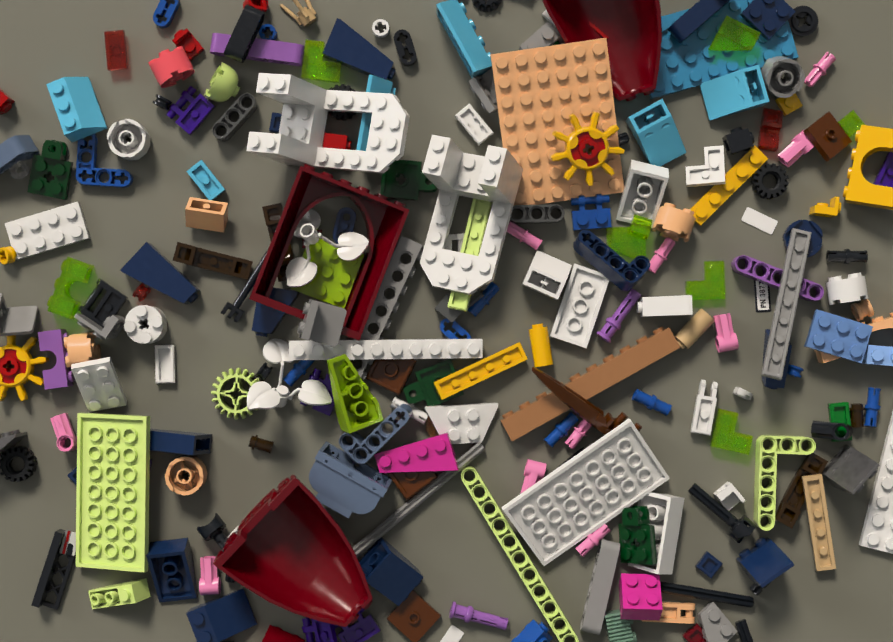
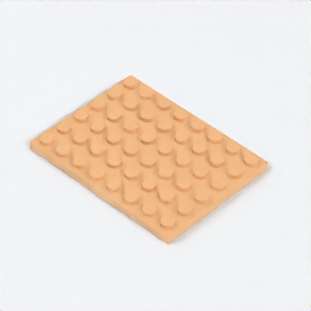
M607 38L490 54L502 147L509 150L523 169L514 206L571 200V198H579L578 196L581 195L593 197L596 194L622 193L624 182L620 154L610 153L605 160L606 164L612 167L615 173L613 176L605 173L601 167L593 169V186L586 184L585 170L579 168L569 181L566 180L564 174L571 166L569 160L565 158L560 161H552L550 157L555 153L565 151L566 142L556 139L552 134L554 131L569 136L574 131L569 118L571 114L578 118L581 127H589L593 112L600 113L597 129L601 132H604L612 125H617ZM618 131L607 138L609 147H619ZM586 144L585 149H583V151L588 153V149L591 148V146Z

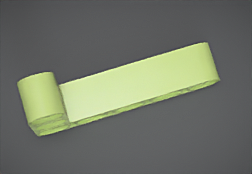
M761 435L757 438L753 520L758 528L769 531L775 525L777 454H812L816 449V443L813 439L804 436ZM769 439L770 447L764 449L763 442L764 440ZM788 440L790 445L788 449L784 450L782 443ZM807 440L809 446L806 450H802L801 444ZM768 458L770 465L767 468H763L762 462ZM764 478L769 479L767 487H762L761 483ZM764 497H768V504L762 507L761 500ZM767 516L768 523L761 526V518Z

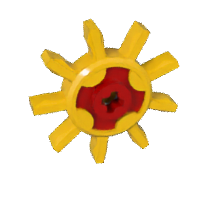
M593 112L589 127H581L578 118L574 114L569 115L574 131L569 136L561 132H553L552 135L556 139L566 143L565 151L551 155V160L560 161L565 158L569 160L571 166L564 174V178L568 181L573 177L578 168L585 170V181L588 186H593V169L601 167L605 173L613 176L615 173L612 167L606 164L605 160L610 153L624 154V149L618 146L609 147L607 138L615 134L619 127L612 125L604 132L599 131L597 124L600 113ZM586 144L591 146V148L588 149V153L583 151V149H585Z
M16 335L7 336V345L0 347V401H4L9 387H15L19 399L25 401L28 400L27 392L24 388L26 382L30 380L36 385H44V380L33 374L34 365L48 362L49 357L41 356L33 359L29 351L38 340L36 337H30L21 347L16 345ZM9 364L14 365V368H9Z

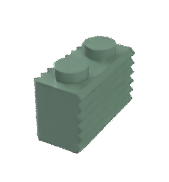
M620 609L605 612L604 620L609 642H637L636 633L631 631L630 626L634 624L633 620L620 619Z

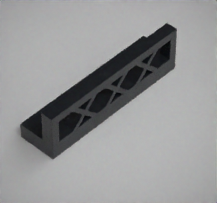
M59 529L55 531L31 606L39 608L43 605L52 609H59L76 557V552L74 556L66 555L69 563L63 568L58 561L59 557L63 555L60 553V548L66 530ZM60 572L63 581L60 585L56 586L53 576ZM54 590L57 596L56 602L45 601L47 594Z

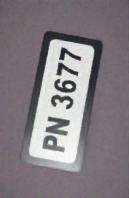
M754 280L756 312H770V287Z

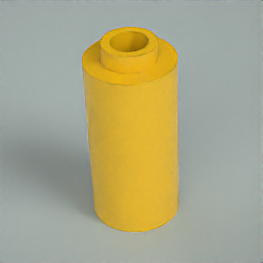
M543 323L532 325V329L528 330L534 367L553 365L548 327H543Z

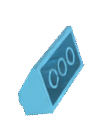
M458 0L440 2L436 4V14L471 78L483 75L492 68L491 53H486L482 37H477L474 31L476 26L472 19L468 20L465 13H467L464 4L462 2L459 3Z
M370 74L368 76L366 92L396 95V88H393L392 81ZM362 113L356 150L366 151L372 117L370 113Z

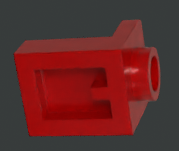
M187 28L179 30L174 35L175 38L172 39L177 47L183 46L190 61L204 51L203 47Z

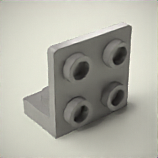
M76 313L74 316L78 319L77 323L80 326L94 330L93 334L102 340L116 339L125 324V318L119 315L108 316L103 323L104 328L84 314Z

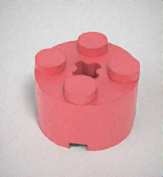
M183 46L177 47L171 52L169 49L163 50L158 54L159 58L148 62L161 88L174 86L177 84L176 81L180 79L184 81L195 72Z

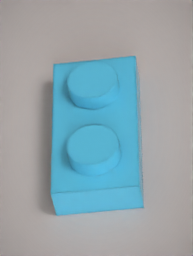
M200 160L186 171L209 200H215L226 191L203 160Z

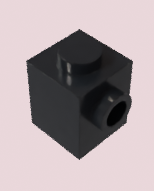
M741 127L730 130L731 134H727L722 138L728 156L754 147V136L752 132H749L748 128L743 130Z

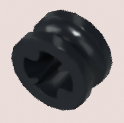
M156 94V100L152 103L168 111V105L172 102Z
M265 362L255 376L261 377V381H265L273 367H268Z

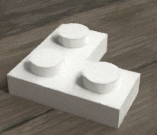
M724 145L704 147L705 165L686 167L687 187L726 184Z

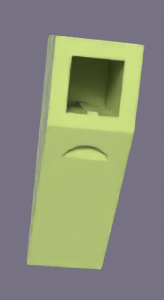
M147 578L88 591L92 609L133 604L151 597Z

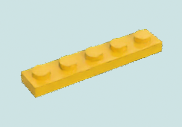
M755 145L725 174L726 184L714 185L690 208L694 212L695 222L699 226L768 160Z
M518 342L433 382L440 399L443 400L527 360V356L521 343Z

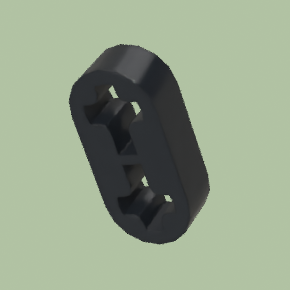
M398 30L394 34V43L399 59L404 66H412L415 64L417 56L411 36L406 30ZM399 35L407 37L405 39L406 46L403 47L402 42L397 41L400 39ZM404 50H408L409 55H413L410 62L407 59L403 60L405 57Z

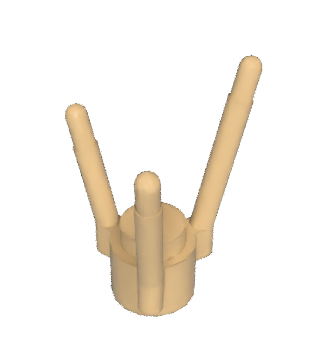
M292 0L300 10L297 13L298 16L286 6L280 4V7L295 19L300 26L303 24L304 27H307L317 19L315 16L317 13L313 9L310 0H305L309 9L307 7L303 8L298 0Z

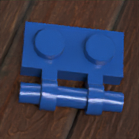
M596 194L593 197L581 195L578 196L579 198H571V206L578 205L579 211L571 212L573 231L612 227L610 208L602 209V203L610 202L609 195ZM585 204H595L596 209L585 210Z

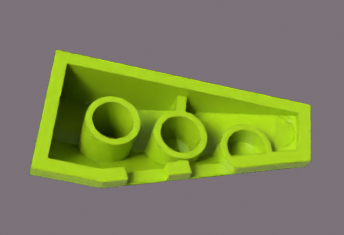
M343 354L327 360L335 411L340 429L350 434L383 421L379 402L358 375V371L347 355Z

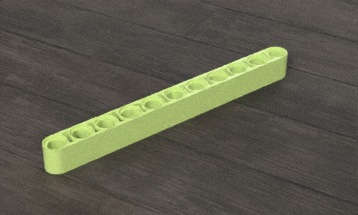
M472 466L464 467L461 471V479L559 642H564L568 636L574 637V642H579L576 633L479 473ZM466 471H473L475 477L472 480H466L464 478ZM477 487H482L485 493L483 496L478 497L474 494V490ZM486 504H493L495 506L492 513L484 511ZM502 520L505 525L502 529H496L494 523ZM513 537L515 539L514 544L511 546L505 545V538ZM522 553L525 556L524 560L516 562L514 560L516 554ZM527 570L534 571V576L530 579L524 577V573ZM536 587H543V594L536 595L534 593ZM547 603L554 604L552 611L544 610ZM557 620L564 621V625L561 628L554 626Z

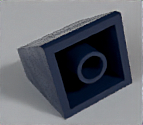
M382 537L375 542L359 561L367 583L398 606L408 598L410 592L421 583L424 577L416 566Z

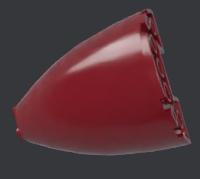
M542 0L565 43L603 38L589 25V21L609 37L607 39L613 96L619 101L624 99L631 101L637 98L636 94L638 93L649 95L655 92L662 45L660 0Z
M291 475L290 479L285 478L279 483L277 491L273 488L240 523L237 534L233 532L224 543V552L219 551L213 564L233 580L274 605L317 621L347 627L349 623L353 624L358 619V612L361 609H368L373 602L367 580L357 556L340 526L314 494L295 475Z

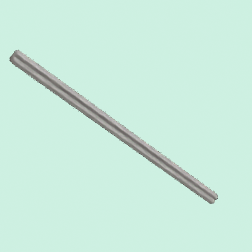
M476 443L457 459L459 470L443 471L438 475L437 479L419 491L353 547L356 556L361 555L485 450V447L481 443Z

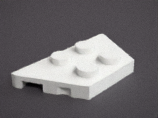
M498 403L425 406V411L428 413L438 434L448 433L451 444L482 443L498 409Z

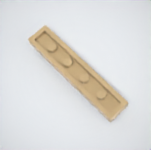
M822 474L801 476L816 571L836 569Z

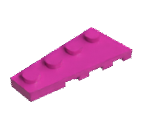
M448 433L374 454L379 473L459 470Z

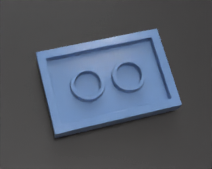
M816 309L804 347L862 364L873 326Z

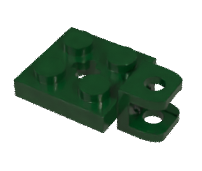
M46 140L43 144L42 154L33 155L27 192L67 200L73 162L66 161L67 144L65 142ZM52 172V176H55V179L48 182L46 174Z
M395 160L389 166V169L382 173L380 194L388 198L418 201L419 191L433 193L437 191V187L433 183L430 185L426 184L429 179L421 171L422 162ZM400 174H403L404 178H406V182H403L402 185H399V182L396 181Z
M451 359L416 371L415 375L418 381L405 386L403 389L407 402L412 404L425 400L427 406H435L464 395L462 390L441 400L433 384L436 378L441 379L456 372ZM411 390L416 391V395L414 397L409 396V392Z
M633 506L632 508H624L622 511V523L618 524L621 563L657 564L654 525H649L650 518L647 506ZM635 540L640 543V546L636 547Z

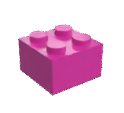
M621 573L618 584L620 619L660 620L663 610L660 575Z

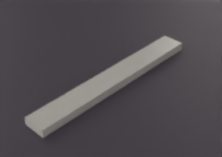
M796 228L791 230L761 376L776 380L782 379L812 232Z

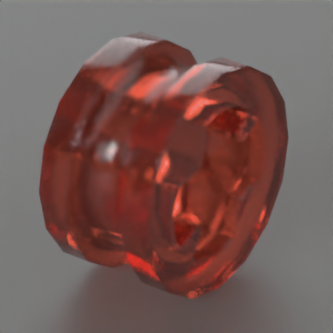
M141 283L132 296L134 298L138 297V301L141 302L150 293L151 288H146L145 284Z

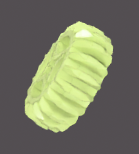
M230 368L229 375L225 371L222 372L224 379L221 377L216 378L220 384L213 383L212 385L218 388L217 391H211V394H217V398H213L212 402H219L215 408H223L220 414L228 411L227 418H231L233 413L235 420L239 418V414H241L242 419L246 418V412L250 416L253 415V411L248 410L247 406L240 409L242 399L247 397L248 391L242 386L241 378L246 380L250 386L260 381L259 378L252 380L255 373L247 376L248 369H244L241 374V368H236L235 374L234 370ZM235 378L232 389L223 390L225 384L230 379ZM237 388L240 389L239 391H241L242 393H246L244 395L238 396V399L235 398L236 396H234L233 394H229L231 392L237 391ZM223 396L232 399L234 408L226 404Z

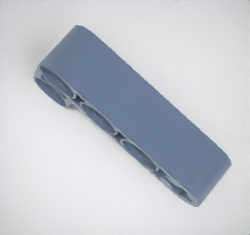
M15 135L0 144V175L18 161L29 160L33 158L34 154H39V150L30 135Z
M407 404L397 406L365 439L357 431L350 434L344 432L339 438L340 447L356 463H366L407 423L413 413L411 407ZM402 411L405 412V415L402 416L398 421L396 417ZM385 424H391L393 431H388L385 428ZM350 436L353 439V443H348L345 437ZM372 437L379 438L380 444H375L372 441ZM359 450H364L367 457H362L359 454Z

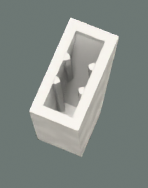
M692 295L641 297L640 301L637 302V313H640V317L693 315Z

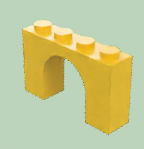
M861 125L860 130L856 131L855 141H857V147L852 150L851 160L854 161L853 166L848 169L847 179L850 180L848 186L844 188L843 197H846V202L850 204L893 210V187L874 185L863 177V165L870 155L880 151L893 152V129Z

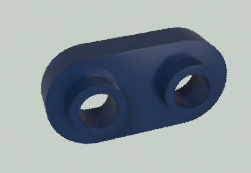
M344 207L337 213L333 230V240L337 244H339L338 238L340 233L354 231L356 213L353 209ZM349 214L350 220L345 221L344 215Z

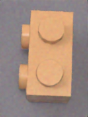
M190 197L185 208L186 227L224 233L228 222V203Z

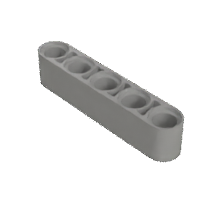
M601 539L599 542L580 623V631L600 635L620 552V543Z

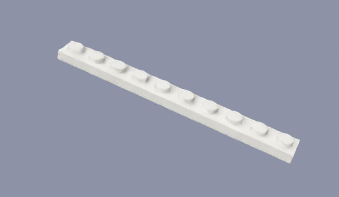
M483 339L339 340L337 346H330L311 340H289V360H329L346 354L349 360L483 358Z

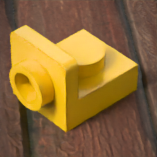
M839 197L831 198L829 207L827 203H817V205L810 207L809 215L828 218L836 217L841 211Z

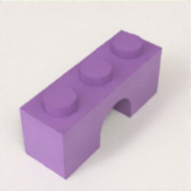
M66 329L38 332L40 351H51L57 359L52 369L42 370L45 390L73 386L75 381L71 367L67 368L65 363V357L68 356V353L64 346V337L69 336L66 333Z

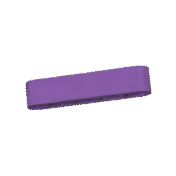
M212 33L210 53L225 56L224 51L231 35ZM256 38L246 59L302 66L305 46L296 43Z
M746 255L735 257L732 260L731 268L734 272L779 289L780 283H776L773 277L776 273L782 277V269ZM739 259L744 260L746 264L744 269L738 267ZM757 266L763 269L761 277L755 272ZM802 278L799 298L807 301L820 300L824 295L823 287ZM812 287L817 292L814 298L809 294V290Z

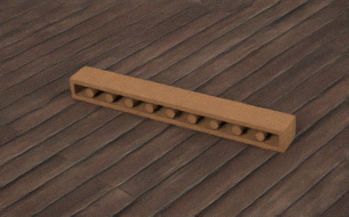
M661 326L652 331L654 335L648 338L645 335L637 339L636 345L632 347L627 345L619 350L620 354L616 356L611 354L603 358L602 364L597 366L595 363L587 367L586 373L582 375L577 373L569 378L570 381L564 385L587 400L681 347L670 328H663ZM552 391L548 394L542 392L536 396L537 400L534 402L526 401L519 405L520 409L513 413L510 410L503 414V419L500 421L511 441H514L568 411L570 408Z

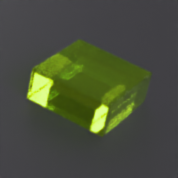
M854 110L838 121L848 137L856 133L861 128V125H865Z
M634 214L629 234L647 240L653 220Z

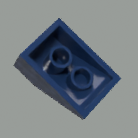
M768 537L757 540L754 543V547L743 550L736 559L747 576L762 588L794 566V563Z
M181 538L150 542L149 552L146 557L159 603L197 598L193 555L189 539Z
M244 588L193 607L186 613L197 642H220L258 624Z

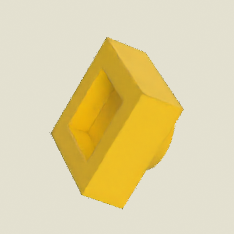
M796 93L789 98L779 97L775 100L784 116L803 106Z

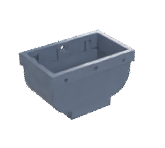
M327 441L314 458L316 461L309 473V482L312 488L318 492L316 498L325 506L348 519L352 512L356 514L371 512L376 507L380 498L384 497L392 482L389 476L379 473L378 470L366 463L359 464L356 467V462L345 451Z

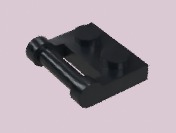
M99 278L96 282L97 286L84 305L79 307L78 311L104 328L103 323L106 318L117 315L128 297ZM103 289H105L107 293L100 301L94 312H91L90 308L95 303Z

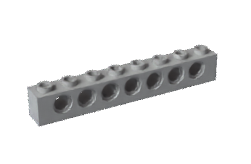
M401 236L387 267L360 340H384V337L381 335L384 329L388 331L392 322L389 318L392 312L396 313L400 303L397 301L400 295L404 296L408 288L406 282L408 278L412 279L417 269L414 265L416 260H421L423 245ZM409 254L412 258L409 264L401 263L402 255ZM396 271L403 273V279L400 282L393 280V274ZM389 288L395 291V296L392 299H387L384 295L385 291ZM379 306L387 308V314L383 317L378 316L376 313ZM372 323H376L379 326V331L376 334H371L368 330L369 325ZM362 359V367L356 369L363 382L368 374L365 371L367 365H372L374 359Z

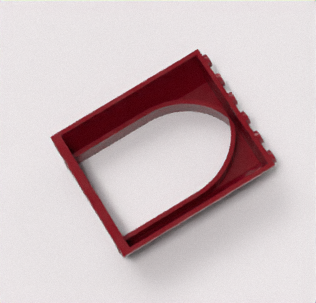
M304 164V167L300 166L249 299L304 319L305 314H303L302 310L270 299L271 291L293 234L303 216L316 204L326 199L339 196L348 197L358 207L364 218L369 245L345 307L347 313L341 334L360 341L409 209L405 208L406 205L401 202L387 201L388 197L378 193L377 195L369 194V189L361 186L352 187V183L347 180L341 179L337 181L333 179L334 175L324 171L317 173L315 172L316 168Z

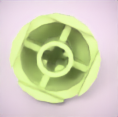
M222 62L209 82L210 90L206 88L204 96L216 102L227 101L231 96L236 97L240 87L237 86L239 78L235 70Z

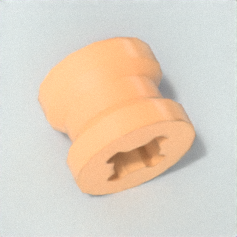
M862 299L860 303L851 304L852 313L858 322L862 321L866 316H874L873 307L868 299Z

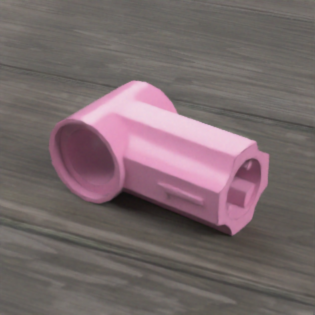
M804 130L791 140V143L777 155L779 161L787 168L814 147L803 132Z
M730 313L713 316L716 331L715 344L718 353L738 350V339L733 331Z
M68 413L50 418L57 437L56 444L58 449L64 452L76 450L77 436L74 434ZM67 438L71 440V446L69 448H67L65 445V440Z
M527 459L524 470L525 477L520 494L544 478L546 463Z
M216 556L200 558V595L221 593V579L218 577V568L213 564Z

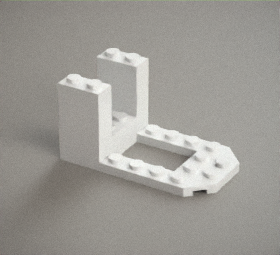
M259 73L256 93L284 104L279 134L249 131L246 151L287 165L304 166V164L318 168L385 173L395 160L398 161L404 155L410 116L403 109L396 95L326 90L290 74ZM328 111L372 114L366 151L322 147Z
M432 135L422 173L439 189V194L420 260V265L432 286L472 295L483 285L494 281L523 172L522 167L507 148L488 145L484 157L463 153L451 138ZM459 196L493 202L479 256L445 249Z

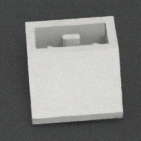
M537 250L521 285L554 300H558L572 265Z

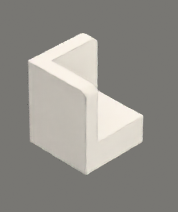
M728 481L713 493L728 511L739 502L744 503L746 501L733 484Z

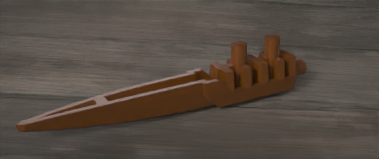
M532 367V372L550 391L577 415L604 435L627 419L628 416L623 412L617 418H613L609 412L604 416L603 410L599 407H596L553 377ZM639 423L635 424L637 430L640 431L642 426Z

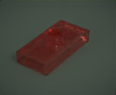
M125 31L104 32L107 70L128 69Z

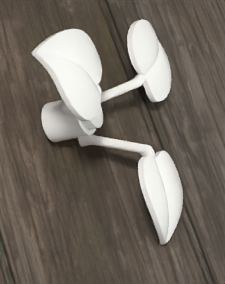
M310 209L300 220L294 232L296 237L305 240L304 245L307 259L297 257L289 262L286 268L287 285L289 287H301L307 285L315 278L318 267L315 263L310 262L309 245L316 244L319 238L338 248L337 254L344 261H353L360 257L369 245L368 239L359 233L346 232L339 236V244H335L317 232L321 223V217L315 210Z
M270 339L264 345V358L270 363L281 364L277 388H271L270 384L264 381L254 383L247 394L248 410L282 408L287 404L288 399L292 400L293 396L298 392V399L308 405L320 406L332 403V398L326 386L318 380H306L302 383L301 388L295 389L290 394L289 389L282 385L284 362L291 363L294 361L289 360V343L281 339Z

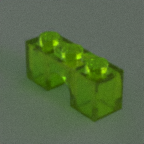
M67 257L62 262V273L60 278L58 277L55 281V291L48 300L47 306L49 308L47 311L68 319H74L81 301L71 297L69 292L70 286L76 281L88 283L94 265Z

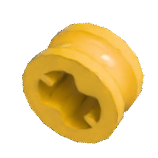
M11 246L0 248L1 264L14 263L16 260L14 248Z

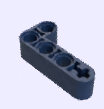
M699 0L667 30L681 44L730 0Z
M582 230L573 243V248L579 255L622 291H630L643 278L650 267V261L645 256H637L629 264L589 230Z

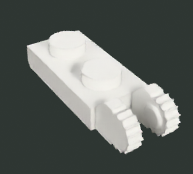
M701 379L690 432L711 435L717 402V382L711 384L710 396H704L706 380Z

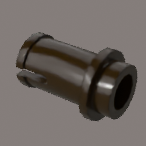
M851 404L849 408L851 410V427H864L863 410L865 408L863 404Z
M256 435V437H251L248 447H251V450L255 448L271 453L274 442L258 438V435Z

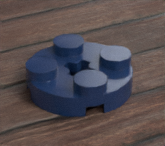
M795 221L786 228L782 238L786 250L792 228L812 232L807 257L815 255L822 247V230L813 221Z

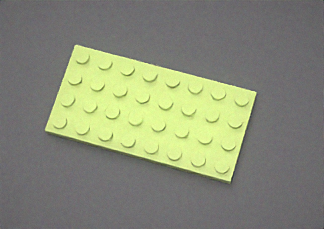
M77 413L76 567L143 573L148 571L146 555L149 552L150 416Z

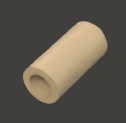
M700 309L674 336L681 349H689L715 321L707 312Z

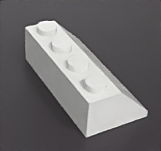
M650 492L638 501L637 506H647L650 518L649 525H654L657 564L628 563V566L659 575L673 573L685 498ZM635 540L636 547L640 546V543Z

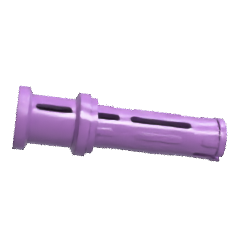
M631 289L612 317L605 320V325L596 334L607 343H611V338L617 330L621 329L620 324L641 297V294Z
M454 601L452 602L449 618L451 619L454 617L462 619L466 623L472 621L503 630L507 628L508 618L477 611L472 606L466 607L458 605Z

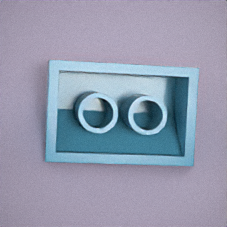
M63 77L46 84L63 133L71 142L107 129L89 77Z

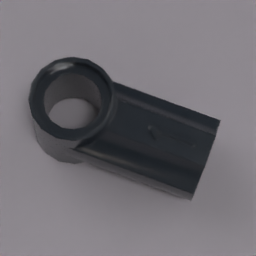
M813 421L811 434L814 438L842 441L848 440L852 436L853 429L847 423ZM841 426L847 431L845 437H841L838 434V429Z

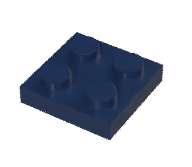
M753 0L740 15L768 41L796 11L784 0Z

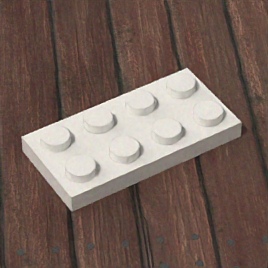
M78 201L5 223L11 247L16 252V260L91 239L81 204Z
M574 263L550 337L587 348L609 279L598 271Z

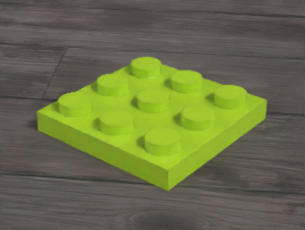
M319 238L316 244L309 245L310 262L315 263L318 267L315 278L307 285L291 287V289L345 309L364 255L362 254L353 261H344L337 254L338 248ZM306 248L302 256L307 259Z

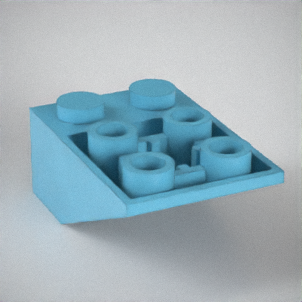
M759 65L741 69L699 85L709 121L758 108L770 102Z
M663 99L626 119L628 127L649 164L661 167L686 153L672 115Z

